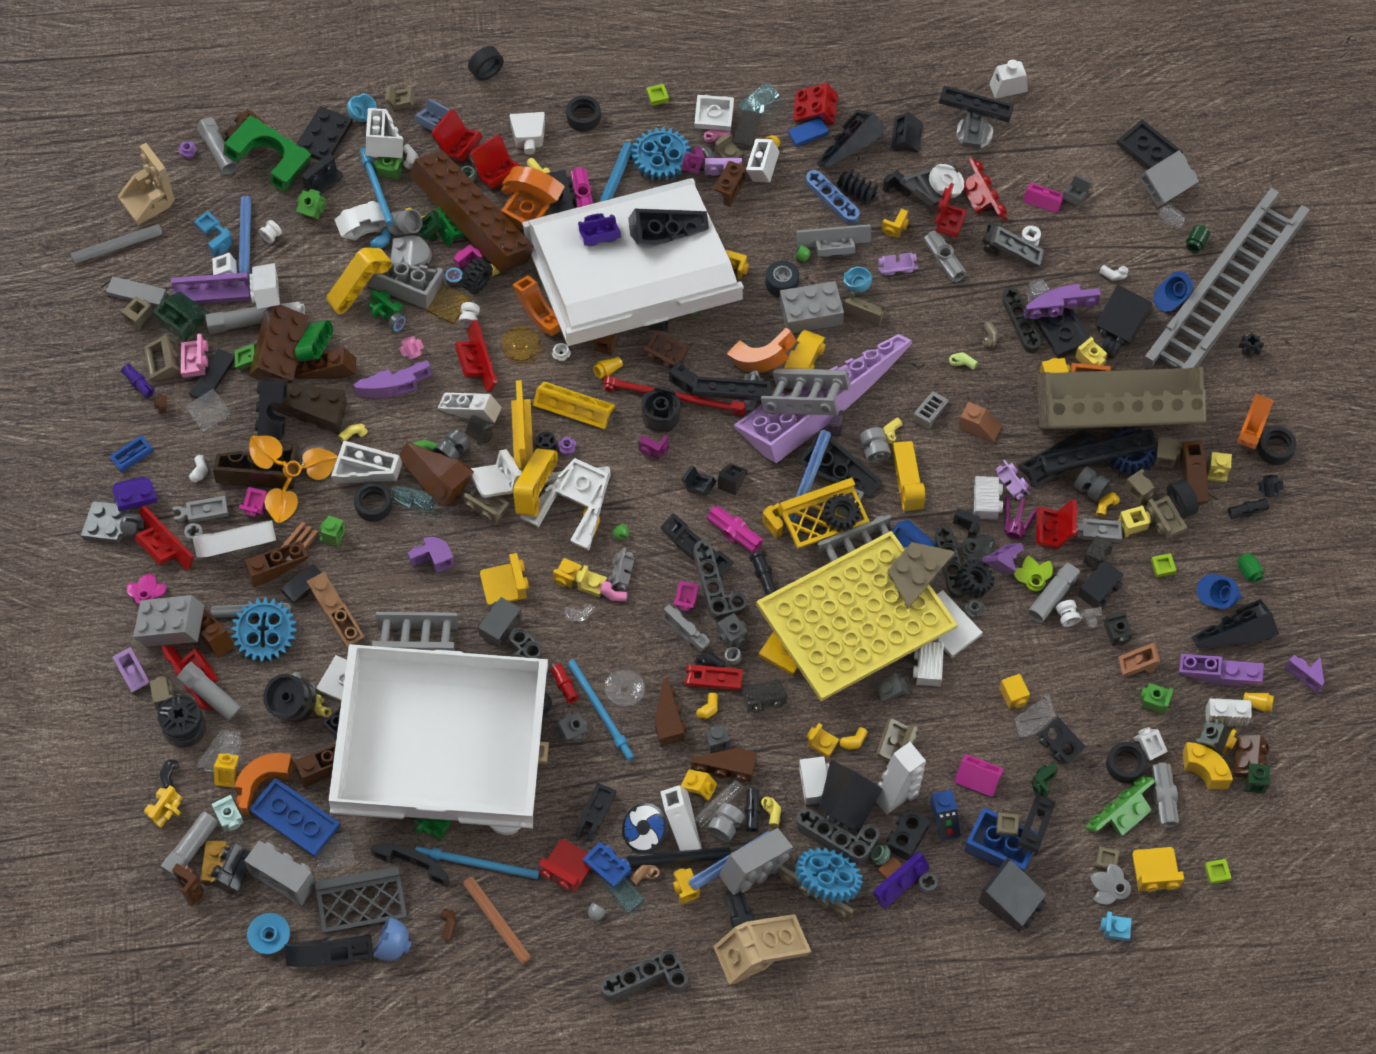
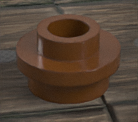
M158 394V398H154V409H158V413L166 412L167 396H162V394Z

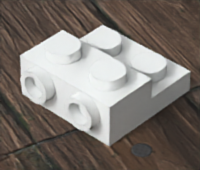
M698 95L694 128L731 131L734 98Z

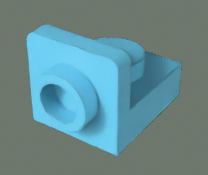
M1107 912L1105 918L1102 917L1100 930L1104 931L1103 938L1129 941L1131 918L1112 916V912Z

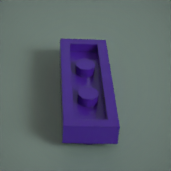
M916 852L873 891L882 908L888 907L930 869L922 853Z

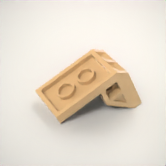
M147 143L140 146L142 152L140 157L145 164L143 165L144 169L134 174L118 195L120 203L137 225L170 208L175 200L166 168Z
M795 914L745 922L734 927L713 946L729 985L736 984L765 970L774 961L803 957L811 953Z

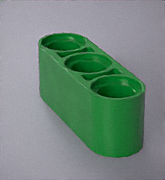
M329 320L314 322L308 325L295 348L298 361L304 362L320 358L333 335V326Z

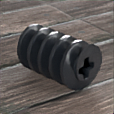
M853 169L849 172L844 171L837 181V188H842L850 196L854 195V198L860 199L861 203H866L867 206L870 205L877 194L878 185L875 184L871 187L872 181L870 180L865 183L866 177L859 180L860 173L853 176Z

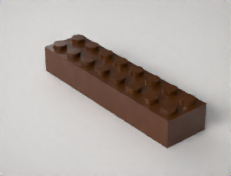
M444 151L414 160L409 176L499 272L528 263L534 248L533 244Z

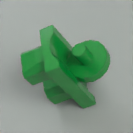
M374 289L370 292L371 299L368 306L372 309L371 316L373 318L381 316L389 321L393 314L402 312L403 304L399 301L390 302V295L385 290L377 292Z
M414 817V822L418 825L415 832L419 835L424 832L428 835L432 834L439 841L444 838L445 832L451 824V820Z

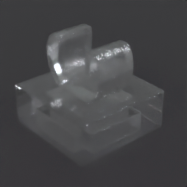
M1101 607L1078 611L1081 619H1086V627L1093 628L1097 626L1096 617L1102 615Z

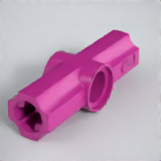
M582 167L575 168L571 171V178L577 208L593 204L587 170Z
M718 505L710 510L707 520L720 529L726 539L733 543L737 542L752 554L757 552L763 543V539L751 531L741 518L731 516Z

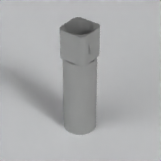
M213 118L201 119L197 130L203 141L206 142L223 174L233 173L238 168V164L223 154L225 141Z
M256 306L229 312L222 311L206 314L209 334L262 324L264 312L268 307L257 309Z
M1068 562L1059 569L1057 575L1027 610L1030 618L1038 623H1042L1070 587L1075 584L1080 570Z
M192 662L187 664L176 677L228 721L241 708L235 700L210 680Z
M202 812L174 850L165 858V861L160 866L162 870L176 879L172 871L177 863L182 867L184 865L188 866V863L219 822L210 814Z

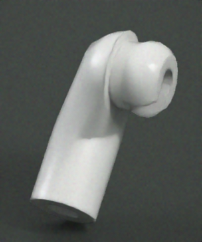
M409 144L403 146V152L407 157L403 165L407 169H411L414 160L418 158V154Z
M1105 265L1099 271L1100 274L1111 281L1123 280L1129 272L1125 266H1121L1118 270L1113 271Z
M198 455L194 458L196 468L189 475L190 480L194 483L202 480L208 473L203 455Z

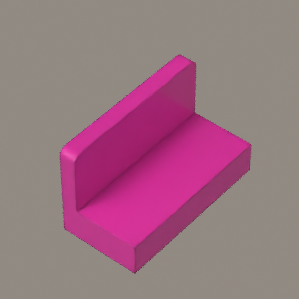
M965 754L954 782L992 797L1004 768Z

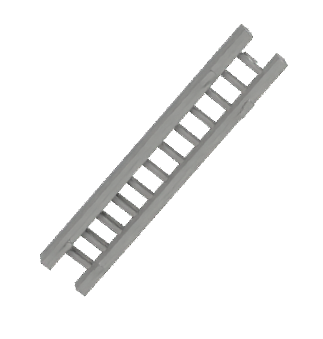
M1270 188L1146 354L1142 366L1150 369L1159 358L1174 369L1198 367L1306 221L1310 209L1301 205L1295 215L1290 220L1270 209L1279 194L1278 191ZM1264 217L1284 228V230L1280 233L1261 222ZM1256 230L1275 242L1271 246L1251 233ZM1247 243L1265 255L1263 258H1260L1243 248L1242 245ZM1236 255L1256 268L1251 271L1232 259ZM1225 268L1233 270L1247 280L1244 284L1223 273ZM1218 280L1237 291V293L1232 297L1213 286V284ZM1208 293L1226 303L1227 307L1225 310H1222L1203 299L1204 296ZM1199 306L1218 317L1215 323H1212L1193 311ZM1187 319L1208 330L1205 337L1185 326L1184 323ZM1179 332L1199 345L1194 350L1174 338L1175 335ZM1169 345L1189 358L1183 363L1164 352V350Z

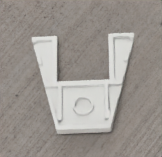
M574 458L558 475V479L552 485H549L545 489L546 492L539 498L540 510L538 516L521 515L520 518L539 528L557 494L587 507L588 510L570 541L589 551L610 476L607 472Z

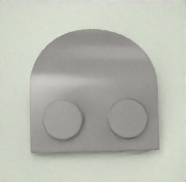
M409 235L393 239L392 262L401 263L403 261L417 267L430 263L432 251L420 237Z

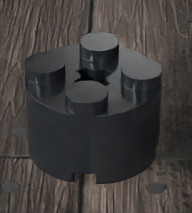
M656 387L654 390L645 393L642 398V419L644 425L654 431L670 432L680 420V399L672 389Z

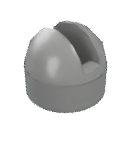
M730 647L725 651V658L728 663L736 665L741 661L742 655L737 647Z
M592 903L589 907L588 915L592 920L598 921L604 917L607 911Z

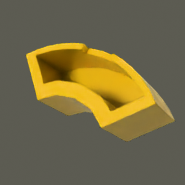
M804 329L797 338L799 344L795 350H791L784 369H815L814 363L817 357L823 354L826 344H824L825 337Z
M1186 742L1183 749L1185 771L1194 772L1199 775L1206 783L1208 790L1228 789L1233 779L1225 760L1207 746Z

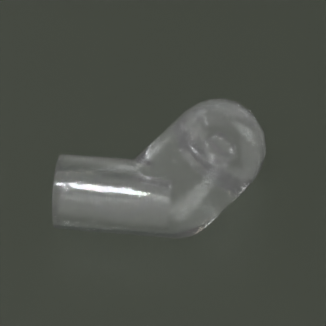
M590 603L581 610H575V608L569 606L565 609V616L570 621L582 622L595 611V608Z

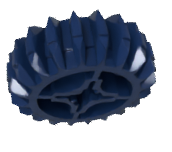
M1127 426L1123 430L1118 428L1116 433L1112 432L1107 440L1141 432L1142 428L1138 431L1135 430L1134 426L1131 430ZM1154 449L1109 460L1107 463L1108 465H1113V470L1119 469V475L1122 472H1126L1128 477L1130 473L1134 475L1141 469L1149 471L1155 463L1157 451Z

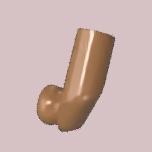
M641 865L628 880L636 886L642 879H655L659 877L660 870L654 865Z

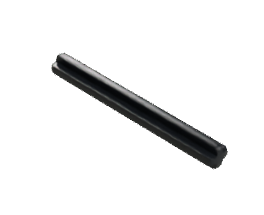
M730 847L629 855L627 861L631 865L630 868L640 867L641 865L656 866L722 860L731 854Z

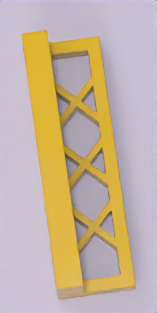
M543 382L537 387L533 406L602 429L607 427L609 416L615 409L614 404L548 382Z

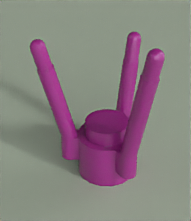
M1006 496L1004 531L1008 537L1013 539H1020L1021 536H1025L1027 528L1037 513L1038 508H1034L1025 525H1023L1020 519L1025 503L1024 498L1021 499L1016 519H1012L1010 522V497Z

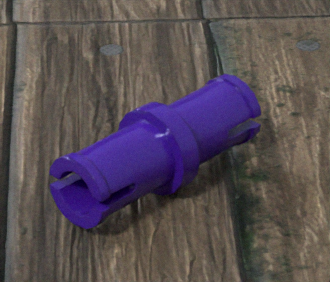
M130 363L122 367L121 373L130 380V384L137 388L145 398L153 395L155 389L146 382L145 377L139 374Z

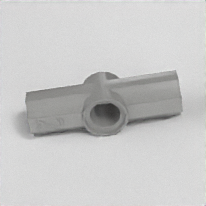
M936 231L929 232L924 237V242L935 256L936 264L944 269L952 282L962 280L966 276V271L954 255L953 247L945 242L940 233Z
M1158 763L1152 766L1153 779L1155 780L1153 789L1154 803L1158 806L1160 826L1169 828L1179 824L1177 787L1173 784L1171 764Z

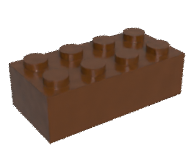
M281 304L270 306L265 310L249 372L250 377L260 381L264 377L288 379V383L293 382L298 362L295 348L305 332L308 320L307 315Z

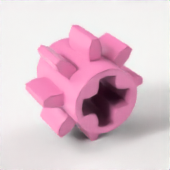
M411 336L401 341L403 346L399 347L402 356H408V359H413L422 354L420 349L424 348L421 339H415L414 336Z

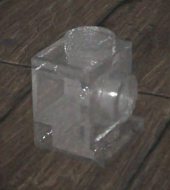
M1044 279L1029 281L1026 292L1029 303L1050 291Z

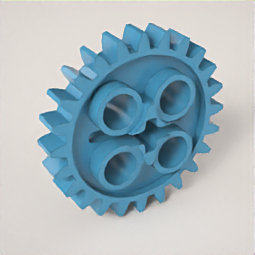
M656 127L655 132L648 130V135L641 133V138H636V143H633L632 162H634L635 168H639V173L644 172V177L651 175V180L658 177L659 181L664 177L668 181V176L675 179L676 173L680 176L682 175L681 165L686 152L691 153V146H688V140L684 141V135L679 136V131L673 134L672 128L667 132L664 127H662L661 131H658Z
M265 597L263 603H261L256 598L255 605L249 601V608L242 606L244 612H236L239 620H232L237 625L236 627H231L232 632L236 633L231 636L233 640H237L234 643L235 647H240L238 651L241 654L246 652L245 657L247 659L252 655L254 662L257 661L258 657L262 663L265 662V658L272 662L273 656L280 659L279 653L282 652L286 655L285 648H292L289 642L296 641L292 634H296L298 631L292 627L296 626L297 623L296 621H290L294 618L293 613L288 614L290 609L288 607L283 609L284 604L282 602L276 605L275 599H272L269 603ZM267 613L265 625L268 630H265V647H262L263 634L260 630H264L263 615ZM255 616L260 617L258 623H256V624H251V623H250V620H251L253 617H255ZM273 617H279L280 620L277 624H270ZM252 636H258L256 643H249V639ZM271 637H279L277 643L269 644Z
M816 847L815 851L810 848L808 853L804 851L802 856H799L795 866V875L798 876L797 882H803L801 887L808 888V894L815 893L814 898L821 896L823 902L827 898L832 904L834 900L841 904L843 900L849 902L850 898L854 899L861 889L863 883L861 879L863 876L859 874L860 869L855 868L856 863H849V857L844 859L842 857L843 853L837 855L834 849L828 852L827 848H824L823 851Z

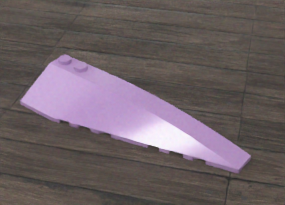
M898 334L878 344L877 349L866 350L862 352L861 357L845 361L846 365L840 368L835 366L829 369L847 370L851 384L849 390H838L835 396L838 415L866 392L912 344V340ZM802 389L799 397H808L812 389ZM820 389L817 397L826 398L830 390ZM782 393L781 396L790 397V396H791V393H789V394H787V395H785L784 393ZM761 404L734 424V428L764 457L777 463L824 428L838 415L765 413Z

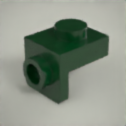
M1054 763L1049 766H1042L1033 777L1031 784L1037 795L1048 797L1050 789L1046 783L1056 777L1058 771Z

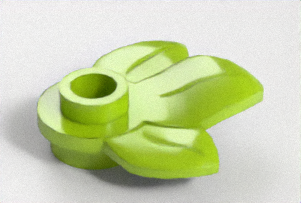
M1027 556L1022 568H1016L1014 576L1019 582L1026 584L1029 590L1039 592L1044 589L1046 580L1051 578L1053 567L1050 561L1039 565L1032 557ZM1037 581L1039 584L1035 585L1032 582Z

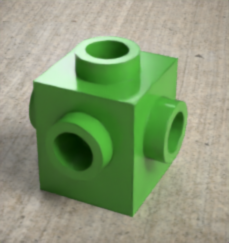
M310 189L307 192L303 190L297 199L298 207L296 212L319 219L321 212L325 209V198L320 196L321 192Z

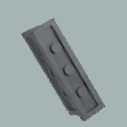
M398 866L314 882L323 934L384 923L388 917L397 920L407 918ZM397 882L398 890L392 897L384 891V888L388 883ZM373 886L379 890L373 900L363 895L367 887ZM352 890L358 894L352 904L342 899L346 891ZM381 893L391 899L384 909L375 903ZM331 894L337 898L330 908L323 904V895ZM398 894H399L400 901H398L397 899H395V898L398 896ZM360 897L370 903L363 913L354 907ZM339 901L349 906L342 917L333 911ZM393 901L401 906L402 914L392 915L387 911ZM372 905L382 911L376 919H371L366 915ZM351 909L361 915L355 923H350L345 919ZM332 913L340 920L336 926L327 928L326 919Z

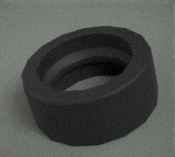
M486 46L478 50L470 58L468 68L477 80L484 81L495 76L500 71L504 59L495 47Z
M581 95L570 100L566 108L568 124L578 131H589L597 127L601 119V108L596 99ZM585 107L592 109L594 115L584 120L574 117L573 112L578 108Z
M1280 426L1270 427L1260 436L1257 445L1258 454L1269 464L1283 465L1293 457L1297 442L1293 433L1288 429ZM1267 439H1282L1288 445V451L1283 454L1270 451L1266 446Z
M1181 479L1167 486V496L1171 499L1182 519L1198 512V499L1188 481Z
M372 482L362 485L356 491L354 505L362 519L370 522L380 521L390 514L392 498L388 488L383 484ZM380 494L384 497L385 503L381 508L370 511L363 508L362 500L367 495Z
M1127 741L1113 746L1106 760L1108 773L1113 779L1122 783H1131L1140 778L1147 766V757L1144 750L1139 745ZM1122 752L1134 755L1139 762L1137 770L1130 773L1119 770L1114 763L1116 755Z

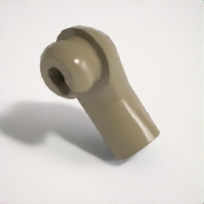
M989 321L983 326L988 333V337H984L985 341H982L984 347L992 348L996 345L999 333L992 322Z

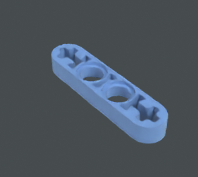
M816 170L809 171L806 175V185L846 224L852 225L857 223L860 214L858 208L822 173ZM827 188L831 190V193L823 194L821 191ZM836 200H840L844 204L842 206H836L834 202Z

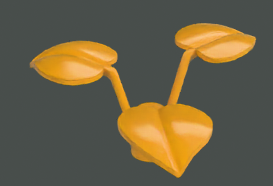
M253 435L249 441L251 459L258 467L269 469L275 462L283 466V473L288 477L283 490L275 488L270 490L265 496V508L276 523L287 520L297 508V495L292 491H286L292 478L299 475L301 469H306V473L310 478L315 480L325 479L332 472L338 458L336 454L329 450L312 448L302 455V461L305 465H300L297 461L286 463L285 461L277 460L282 455V445L276 438Z

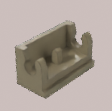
M850 292V297L845 301L844 313L879 326L886 313V305L882 304L881 307L856 298L855 293Z

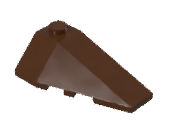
M406 442L399 455L408 471L431 496L443 505L457 503L474 473L471 468L458 459H452L444 456V454L429 451L427 448L410 442Z

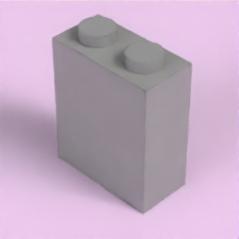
M1180 150L1138 176L1157 208L1199 182L1196 173L1190 168L1186 157Z

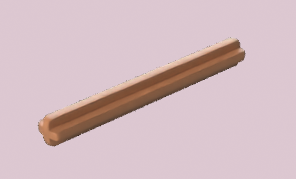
M473 877L466 879L464 886L521 964L528 962L531 959L529 953Z

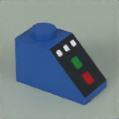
M953 791L933 793L930 799V806L940 841L960 837L958 810Z

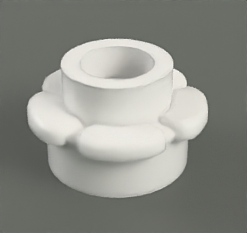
M558 343L553 348L552 356L559 361H565L571 355L569 347L564 343Z

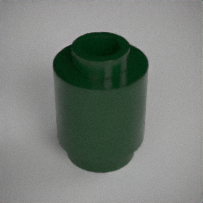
M1195 225L1186 240V248L1189 251L1198 253L1200 250H1203L1210 236L1208 228L1204 225Z

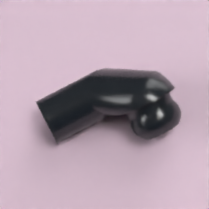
M712 653L701 654L695 658V664L701 666L724 667L726 664L725 661Z
M169 759L165 761L160 771V778L165 789L169 786L174 787L171 774L179 768L177 760Z

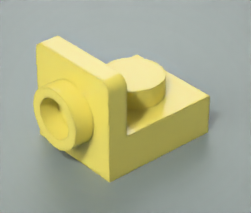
M584 565L582 571H578L575 582H577L578 590L600 597L602 582H607V577L590 572L588 566Z

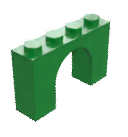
M249 116L224 143L223 154L239 164L248 152L256 147L265 146L276 150L282 157V160L271 172L269 183L285 193L310 164L311 153L293 143L291 139L285 138L275 129L269 128L259 119Z

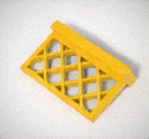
M522 380L516 381L517 400H511L513 450L515 464L523 471L533 455L531 400H524Z
M853 478L780 503L777 510L780 516H783L797 549L843 533V529L837 532V528L829 532L831 525L827 526L825 522L819 520L825 503L835 494L837 496L840 493H843V496L851 494L855 498L854 502L859 503L858 508L861 509L859 514L863 520L857 522L853 528L870 522L854 488ZM839 506L836 507L835 515L840 519H846V517L837 514ZM813 507L820 510L817 519L806 514L809 508ZM796 514L801 516L799 525L791 522L789 515ZM804 518L815 522L812 531L801 526ZM817 524L828 528L825 534L820 535L814 532ZM801 530L810 534L808 540L800 542L797 536L798 531Z

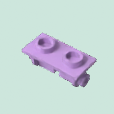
M912 252L899 254V261H896V255L882 256V258L878 259L879 266H882L878 267V270L881 274L884 273V275H893L897 271H902L903 273L913 272V269H918V266L914 263V261H917L916 254H912Z
M1004 459L1003 461L1006 465L998 466L996 474L1004 485L1009 481L1012 482L1006 486L1012 497L1020 500L1024 496L1023 493L1027 492L1030 495L1027 490L1030 487L1023 477L1019 479L1016 475L1019 472L1013 463L1008 464Z

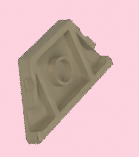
M911 542L890 566L887 574L891 581L894 582L898 594H901L907 609L911 607L946 566L955 552Z

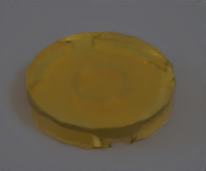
M527 326L510 328L503 335L501 341L503 353L509 359L520 362L534 357L539 350L540 344L537 333Z

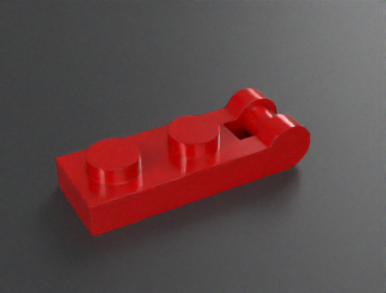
M701 665L686 666L687 678L685 679L684 686L687 688L701 687L741 691L743 669ZM701 674V679L695 678V675Z

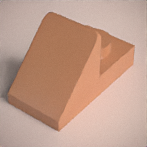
M1151 643L1118 656L1122 675L1126 677L1143 670L1153 673L1160 663L1156 643Z

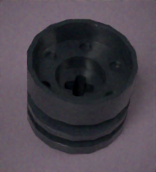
M175 695L166 699L161 704L157 720L166 740L171 745L187 748L197 744L203 738L206 732V722L198 703L192 697Z

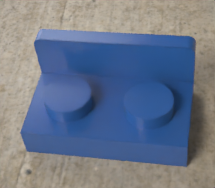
M599 842L583 858V863L613 889L625 877L629 878L631 876V865L624 858H618L615 855V851L607 844L604 846Z

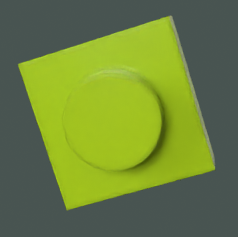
M664 84L646 88L651 106L669 102Z
M1171 553L1151 558L1156 578L1176 574L1177 570Z
M1226 859L1205 863L1204 866L1210 885L1228 882L1232 879Z

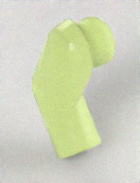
M963 352L953 354L949 358L952 366L966 365L974 370L978 364L976 360Z

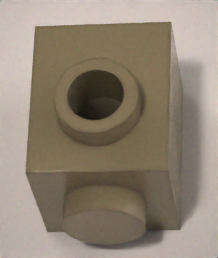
M1167 436L1158 437L1154 466L1173 469L1176 459H1179L1181 447H1178V439H1172Z

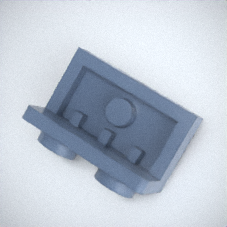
M428 99L425 109L415 115L414 121L432 131L450 109L432 99Z

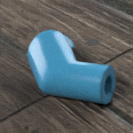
M383 227L382 235L370 241L371 248H384L389 245L391 233L388 227Z

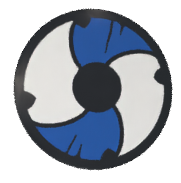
M640 803L628 811L622 824V834L626 844L636 852L648 853L654 851L663 843L667 834V820L665 814L658 806L651 803Z

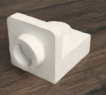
M1147 727L1138 731L1139 735L1133 737L1135 741L1140 742L1147 760H1152L1168 752L1158 729Z

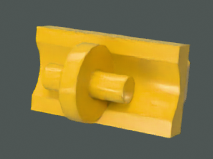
M169 786L167 789L160 788L156 793V798L159 801L156 805H148L144 810V813L160 828L163 827L172 815L178 817L181 814L177 807L180 805L182 796L172 786Z

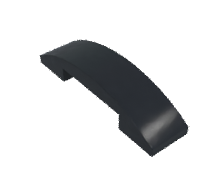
M672 513L660 528L678 548L694 560L693 550L695 544L702 539L687 528L688 524ZM700 548L699 552H702L703 560H705L706 550L704 551ZM712 548L719 575L722 578L734 562L720 550L717 552ZM705 566V567H704V568L707 569L708 571L713 572V570H712L711 567H709V566Z
M376 844L370 848L372 856L388 863H392L394 857L400 858L428 870L429 880L446 887L450 884L445 871L430 857L415 849L396 844Z

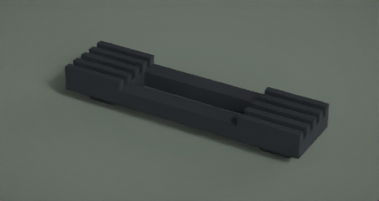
M1036 794L1017 845L1018 849L1019 847H1022L1021 850L1025 848V852L1030 850V854L1035 852L1034 855L1037 856L1056 803L1055 801ZM1038 812V816L1043 814V820L1038 834L1030 832V829Z

